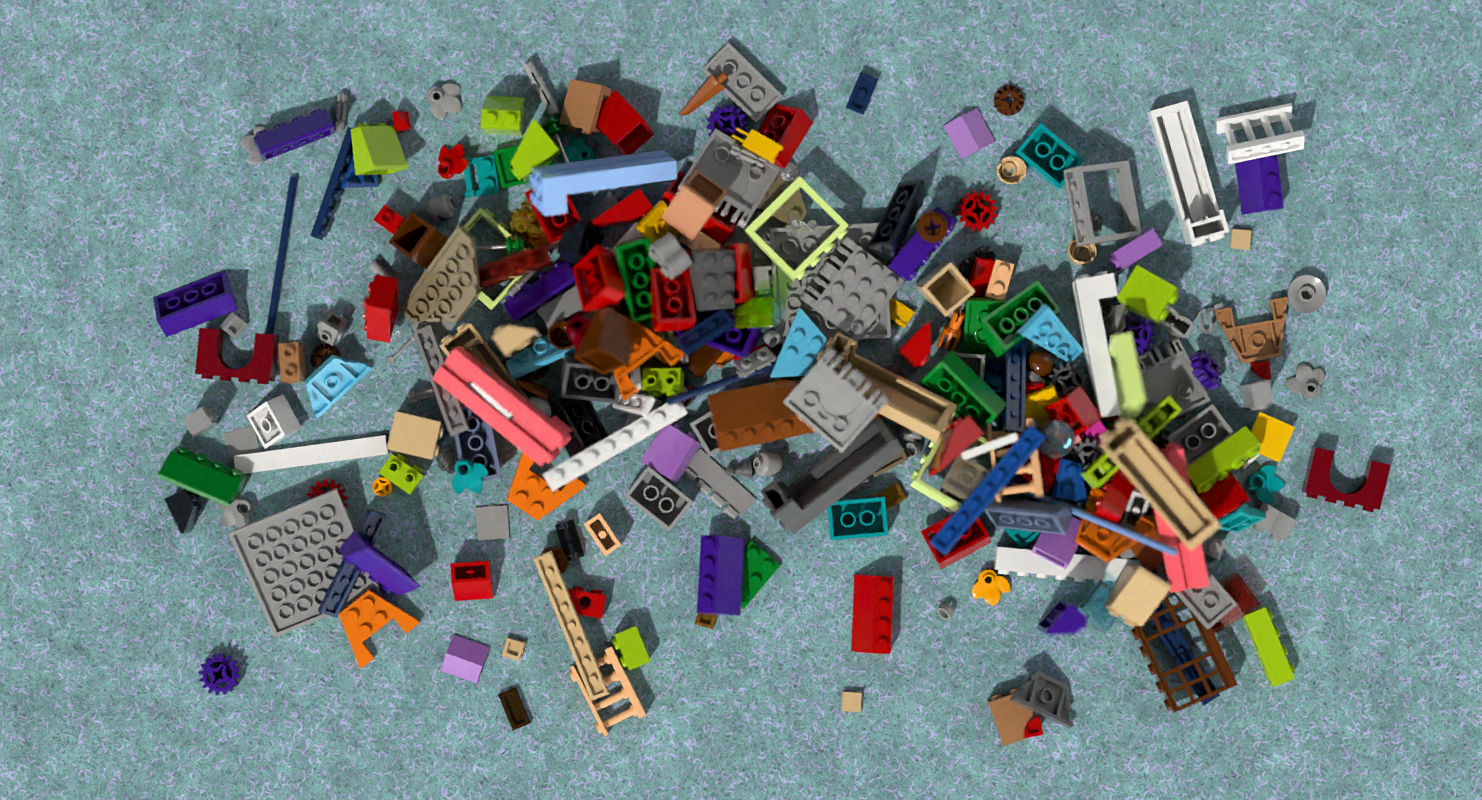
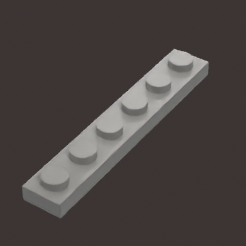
M428 325L413 331L449 434L454 436L469 430L459 400L432 379L439 368L445 363L432 326Z

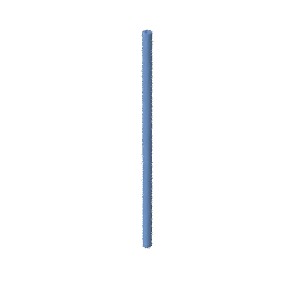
M1010 480L1006 484V487L1021 484ZM1031 491L1021 492L1049 504L1063 503L1067 505L1072 514L1175 557L1179 551L1177 548L1044 494L1043 498H1036L1035 493H1031Z

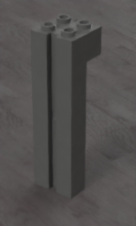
M878 417L867 425L842 453L836 449L791 485L787 486L779 477L761 490L764 496L762 501L768 509L771 508L770 514L776 521L780 520L779 523L784 530L789 529L795 534L904 449L894 437L889 427Z

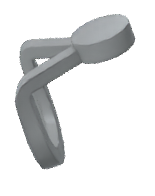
M1223 302L1197 312L1198 322L1204 334H1209L1213 330V323L1209 312L1224 307ZM1204 312L1209 323V329L1203 324L1201 314Z

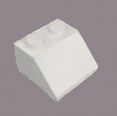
M284 395L266 401L247 415L265 449L301 429L299 421Z

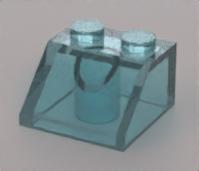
M1100 579L1077 609L1088 618L1089 623L1106 634L1118 618L1109 614V609L1104 607L1113 589Z

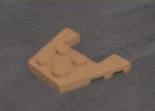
M1288 297L1269 300L1273 320L1237 327L1234 325L1231 307L1213 310L1214 316L1241 364L1281 356Z

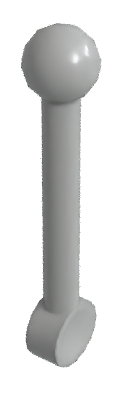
M413 334L411 339L393 357L387 359L389 364H393L395 359L413 341H416Z

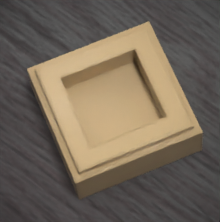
M1231 229L1230 248L1250 250L1251 230Z
M507 637L502 656L520 661L526 642Z
M842 691L841 711L861 712L862 692Z

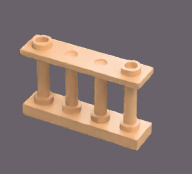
M1033 418L1026 419L1025 431L1030 425L1035 427ZM988 424V430L984 431L986 442L1013 434L1004 432V430L993 432L991 424ZM1010 448L990 450L992 469L997 465L996 458L1003 457ZM1038 448L1031 455V462L1028 465H1023L1016 473L1029 472V474H1033V481H1030V484L1004 487L995 497L998 504L1002 503L1001 495L1031 491V493H1035L1036 498L1044 497Z
M613 646L606 648L604 656L596 661L599 667L607 663L608 665L612 664L614 668L613 674L605 677L604 680L606 685L614 681H620L623 686L620 692L594 704L593 700L591 701L581 674L575 664L570 667L571 671H569L572 680L578 682L597 720L595 726L598 732H603L604 736L609 734L608 727L632 715H637L639 719L646 716V712ZM623 698H629L632 704L629 706V709L605 721L602 720L598 712L599 710Z

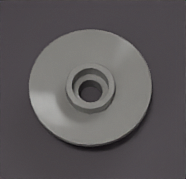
M1299 276L1289 285L1287 292L1288 301L1295 310L1301 313L1315 312L1325 302V286L1315 276ZM1303 291H1307L1309 293V296L1307 298H1304L1302 296Z

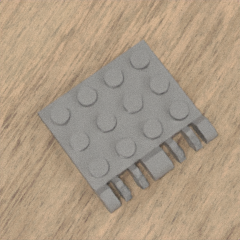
M715 128L679 185L678 190L698 169L728 191L715 212L719 210L724 201L727 204L720 214L723 217L727 215L731 205L735 206L738 209L733 214L731 221L735 223L741 212H745L737 224L744 229L780 172L781 167L766 161L765 166L761 168L756 163L752 164L739 158L740 156L730 154L733 144L741 146L740 148L742 149L744 147L741 143Z
M845 236L841 243L851 250L852 254L839 245L836 249L848 258L846 262L843 263L839 258L831 255L829 259L841 267L840 270L826 262L818 273L830 281V283L827 284L815 276L813 280L825 288V290L820 294L815 288L808 286L806 290L818 299L815 300L806 292H803L800 299L858 342L904 280Z
M1178 337L1170 340L1176 354H1174L1168 341L1163 343L1164 349L1169 355L1168 358L1163 359L1158 347L1152 348L1158 360L1157 363L1149 350L1137 355V360L1142 368L1139 371L1145 395V403L1139 419L1166 396H1170L1182 409L1173 419L1210 402L1204 387L1192 373L1193 368L1190 365L1192 363Z
M830 347L783 403L842 453L889 401L890 397L884 393L874 404V399L882 390L876 389L868 399L863 393L871 387L873 382L868 380L859 391L857 387L866 376L855 368L845 379L843 375L850 369L852 364H845L841 372L838 373L834 367L841 362L843 357L839 354L829 365L828 362L837 353L836 350Z

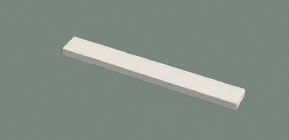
M383 435L236 455L233 457L235 469L242 471V474L386 455L389 452L387 449V437Z

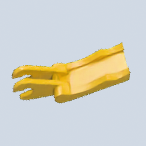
M739 128L735 129L740 134L746 136L745 140L733 134L731 136L741 143L744 148L771 163L775 162V157L783 149L781 145L753 129L749 133Z
M891 297L889 303L890 319L905 328L915 312Z

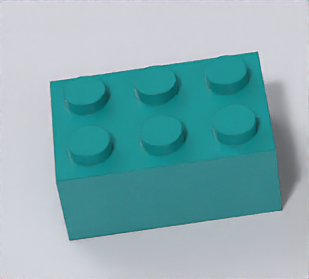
M1042 123L1036 127L1014 153L1015 156L1024 160L1031 170L1056 191H1059L1065 184L1063 170L1079 167L1085 160Z
M884 496L838 500L827 508L830 541L888 536Z

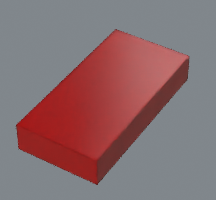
M975 257L968 280L970 286L976 291L972 295L984 297L995 263L993 259Z

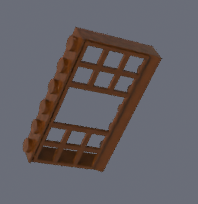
M1165 595L1164 601L1168 608L1157 613L1153 611L1147 621L1154 620L1159 632L1146 638L1141 626H1134L1131 629V633L1134 639H1138L1140 642V653L1149 662L1147 668L1151 676L1155 675L1158 681L1155 685L1159 693L1163 692L1166 700H1163L1166 709L1176 713L1234 687L1238 683L1212 628L1210 627L1207 630L1190 609L1192 618L1179 623L1174 609L1185 605V603L1182 601L1171 606L1167 595ZM1170 611L1176 625L1162 630L1157 617ZM1194 621L1209 653L1162 673L1148 641ZM1211 656L1216 670L1204 675L1198 662ZM1194 664L1200 677L1187 682L1181 669ZM1177 671L1183 685L1170 690L1164 677ZM1219 673L1224 686L1211 691L1206 678ZM1202 681L1207 693L1194 699L1189 686ZM1185 688L1191 701L1177 706L1172 694Z

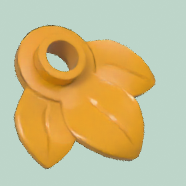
M991 569L982 570L978 575V581L972 587L974 599L984 597L985 601L993 606L999 602L1000 593L1010 592V585L1007 579L1003 576H997ZM986 577H991L990 581H985Z

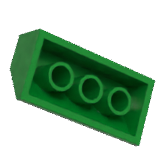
M647 237L623 241L615 247L629 318L633 322L652 317L650 270L656 268V263L649 255V247L652 244L651 239Z
M1038 280L981 319L980 322L985 341L997 357H1000L1026 338L1018 331L1043 304L1047 305L1055 315L1061 311Z
M952 350L920 381L930 392L958 405L955 416L957 418L962 417V419L970 416L980 430L997 417L1007 405Z
M177 446L170 451L157 477L228 507L240 497L247 475L242 474V471L225 467L222 462L211 461L203 454H195L186 447Z

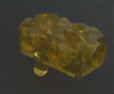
M523 202L520 209L516 208L511 213L510 227L513 232H519L524 237L527 245H533L535 248L540 245L545 247L549 241L535 213L529 209V203Z

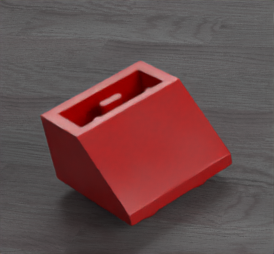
M491 560L450 563L451 583L455 601L493 599Z

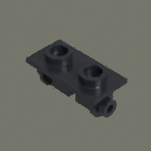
M980 246L974 251L975 255L969 259L967 257L959 263L960 267L957 270L964 271L962 276L965 280L970 276L975 257L994 260L996 255L993 251H988L991 248L990 246Z
M574 520L556 524L555 527L561 547L568 556V561L583 557L584 553Z

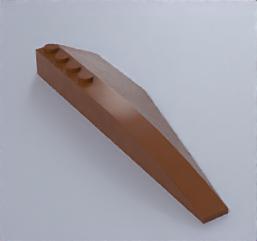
M779 380L707 395L718 451L723 452L817 432L783 403L801 381ZM877 413L872 420L878 417L885 418V416Z

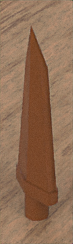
M722 72L717 78L711 74L680 111L679 115H689L720 91H723L725 86L722 83L728 78L727 74Z

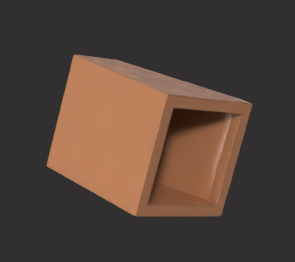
M696 169L683 184L661 218L693 241L728 191Z

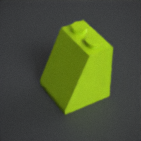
M487 95L481 112L482 131L485 134L523 136L525 97Z
M535 119L529 125L510 163L513 166L511 171L519 181L523 179L527 182L529 175L532 174L531 168L547 166L561 154L560 150Z
M369 123L357 124V128L351 129L355 175H386L408 169V164L394 126H386V123H376L374 126H369Z
M1137 265L1116 298L1120 304L1126 305L1129 311L1159 324L1161 320L1164 321L1166 319L1170 305L1176 303L1179 291L1174 285Z

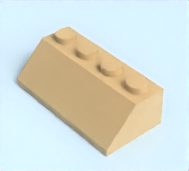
M502 325L494 331L495 335L492 338L507 357L512 358L543 335L535 329L510 325L505 327Z

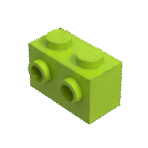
M643 368L642 392L646 396L659 398V396L669 398L683 393L685 373L681 368Z
M400 453L397 455L391 454L379 471V474L412 495L425 477L422 474L423 469L415 464L411 466L406 463L408 459Z
M633 625L613 634L614 639H612L615 650L619 649L621 657H619L623 668L626 667L627 670H632L651 662L637 626Z

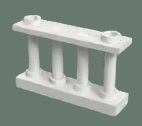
M1289 103L1216 118V133H1225L1229 142L1226 151L1228 164L1304 149L1305 135L1303 130L1294 132L1289 119H1292V104ZM1281 121L1286 134L1275 136L1270 123ZM1263 125L1267 138L1256 140L1252 127ZM1244 129L1248 142L1237 144L1233 131Z

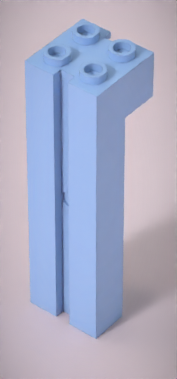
M664 150L533 167L531 168L532 174L529 175L530 185L533 189L530 199L532 205L537 210H540L544 216L567 213L566 194L677 179L676 160Z

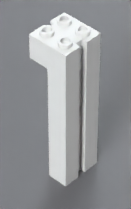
M1188 101L1150 111L1148 116L1186 245L1191 244L1192 247L1206 243V239H1210V242L1224 238V234L1229 232L1223 209L1219 210Z
M1108 271L1097 272L1093 277H1089V274L1077 276L1078 278H1075L1071 285L1094 406L1101 417L1105 418L1116 416L1121 412L1100 302L1113 300V297L1118 296L1114 273L1108 274Z

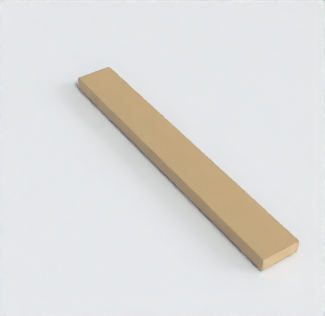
M552 550L534 557V562L591 701L609 694L610 692Z

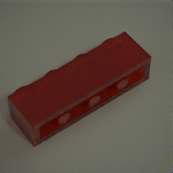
M544 244L479 267L480 289L483 290L554 265L548 246Z

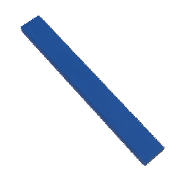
M1030 425L934 536L930 544L946 555L1043 443L1046 436Z

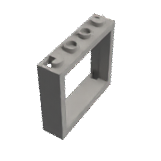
M1129 161L1080 166L1063 170L1077 247L1127 240L1142 235ZM1114 169L1126 233L1094 237L1083 173Z

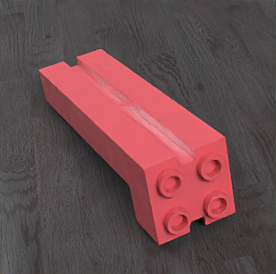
M461 346L453 349L443 366L439 368L432 378L540 466L555 460L561 452L558 449H561L563 445L565 446L572 438L570 436L573 431L571 427L556 415L549 418ZM482 367L487 372H489L499 383H497L494 379H492L489 375L482 371ZM472 381L514 415L513 419L509 421L478 396L467 384Z
M1173 442L1165 444L1166 448L1162 449L1155 446L1190 488L1182 445ZM1154 508L1160 542L1179 549L1176 557L1163 552L1168 583L1172 586L1170 592L1209 586L1201 543L1190 551Z

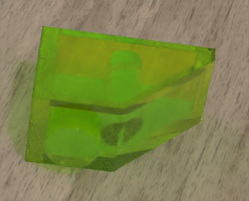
M772 297L752 298L735 309V328L774 326Z

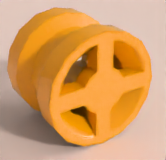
M380 477L373 482L372 489L378 496H387L393 490V483L385 477Z

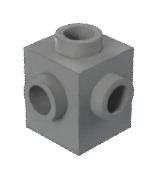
M330 311L325 318H321L318 322L316 337L333 346L337 340L341 341L346 331L343 329L347 320Z

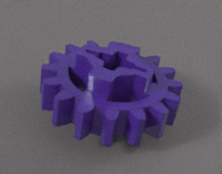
M724 104L722 110L716 107L717 113L710 112L713 118H707V122L711 123V125L706 126L707 130H711L708 134L709 137L715 130L714 123L716 121L720 127L719 131L722 133L733 134L744 139V136L735 130V121L738 118L740 129L747 132V129L743 128V126L748 125L747 121H743L746 115L739 114L740 108L735 111L734 105L727 109L726 104ZM724 113H730V114H731V115L728 116V117H723V116H721V114H724ZM730 121L732 129H723L724 124L722 122L728 123Z
M1132 314L1130 319L1126 315L1124 316L1125 328L1123 331L1130 333V331L1138 330L1136 334L1138 338H1133V342L1139 345V347L1135 348V352L1138 351L1139 354H1143V348L1149 350L1150 348L1147 344L1154 343L1150 339V337L1155 336V333L1150 332L1154 326H1148L1147 324L1150 320L1143 321L1142 316L1136 318V315ZM1137 322L1139 323V325H1137L1136 327H1132L1128 323ZM1144 330L1146 331V339L1143 338Z
M1202 349L1191 354L1192 358H1190L1192 364L1190 365L1193 368L1192 373L1200 381L1201 385H1205V388L1207 390L1210 389V391L1221 386L1220 382H1222V379L1219 377L1221 376V373L1218 372V369H1220L1219 365L1211 358L1210 354L1207 355L1206 351H1202Z
M221 653L218 658L217 654L212 655L213 660L208 657L206 658L207 664L202 663L200 665L204 670L198 672V674L203 675L199 682H205L203 689L209 687L208 693H212L215 690L217 696L220 695L221 691L226 695L228 694L227 689L232 692L235 690L233 685H239L236 679L242 677V675L237 674L241 667H235L238 661L231 662V655L225 658L224 653ZM215 662H222L219 667L212 666ZM229 667L232 670V675L229 674ZM222 670V675L224 677L218 679V674L216 672ZM221 682L228 683L225 687H218Z

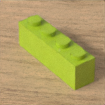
M1244 426L1187 467L1190 485L1198 494L1202 491H1208L1216 481L1225 479L1230 471L1239 469L1244 464V461L1257 456L1261 450L1260 442Z
M1261 606L1241 614L1270 686L1276 687L1295 679L1293 675L1295 673L1294 666L1291 662L1288 663L1286 658L1288 652L1285 645H1281L1279 641L1281 635L1278 628L1272 624L1273 615L1270 609Z

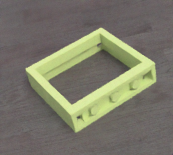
M799 176L745 229L744 233L794 282L796 279L800 280L807 274L805 270L810 265L814 267L821 260L819 256L823 252L827 254L835 246L833 242L837 238L841 240L848 233L846 229L849 225ZM802 188L839 227L793 271L756 232Z
M480 207L463 226L470 232L483 217L506 239L509 236L512 240L517 238L516 234L512 236L507 232L510 228L502 221L498 224L493 219L495 215L487 208L484 211ZM530 246L528 249L524 247V251H521L530 261L494 301L480 290L477 298L490 310L493 311L508 295L507 291L538 262L536 258L538 254Z
M1132 332L1112 335L1109 355L1121 412L1118 414V418L1130 416L1136 423V420H1139L1145 403V395Z
M980 436L971 445L977 447L988 442L985 441L984 437ZM941 438L938 443L931 440L928 445L931 449L928 454L924 453L919 463L922 465L919 470H914L910 477L913 480L910 486L956 512L962 504L921 481L938 449ZM1003 457L996 458L997 463H998Z

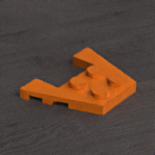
M634 322L637 325L629 365L613 370L624 401H627L638 392V389L627 375L658 351L661 352L671 366L685 357L682 351L676 349L638 322Z
M522 451L506 498L537 521L586 487V483L576 478L562 486L561 489L552 492L546 480L529 469L535 461Z
M1091 488L1085 511L1092 514L1095 513L1097 509L1095 503L1098 497L1104 494L1102 490ZM1141 516L1132 530L1147 536L1155 531L1156 525ZM1083 518L1075 539L1077 544L1107 563L1139 542Z
M371 589L365 591L339 612L341 622L360 669L375 658L363 642L390 620L394 619L405 633L420 623L419 619L396 607Z

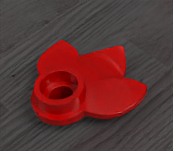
M462 144L454 146L451 150L445 146L441 147L438 157V173L442 178L450 179L454 174H461L467 168L468 160L464 159L465 150Z

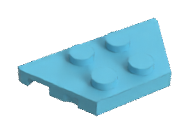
M800 308L795 315L770 374L771 378L806 376L818 362L817 357L820 351L824 350L827 338Z
M335 355L329 357L304 380L315 417L318 419L372 368L366 363Z

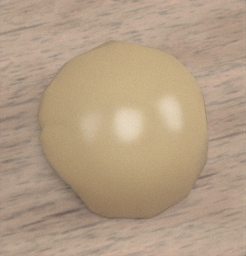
M1014 155L1002 158L996 168L998 178L1006 184H1017L1027 173V166L1024 160ZM1013 167V173L1010 176H1008L1011 168Z
M1076 239L1070 241L1067 251L1070 260L1074 264L1085 266L1095 260L1097 256L1096 244L1077 247ZM1080 248H1083L1080 255L1078 256V250Z

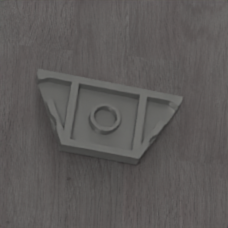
M1038 670L1033 671L1010 698V701L1067 728L1073 727V721H1070L1068 712L1071 709L1068 698V685Z

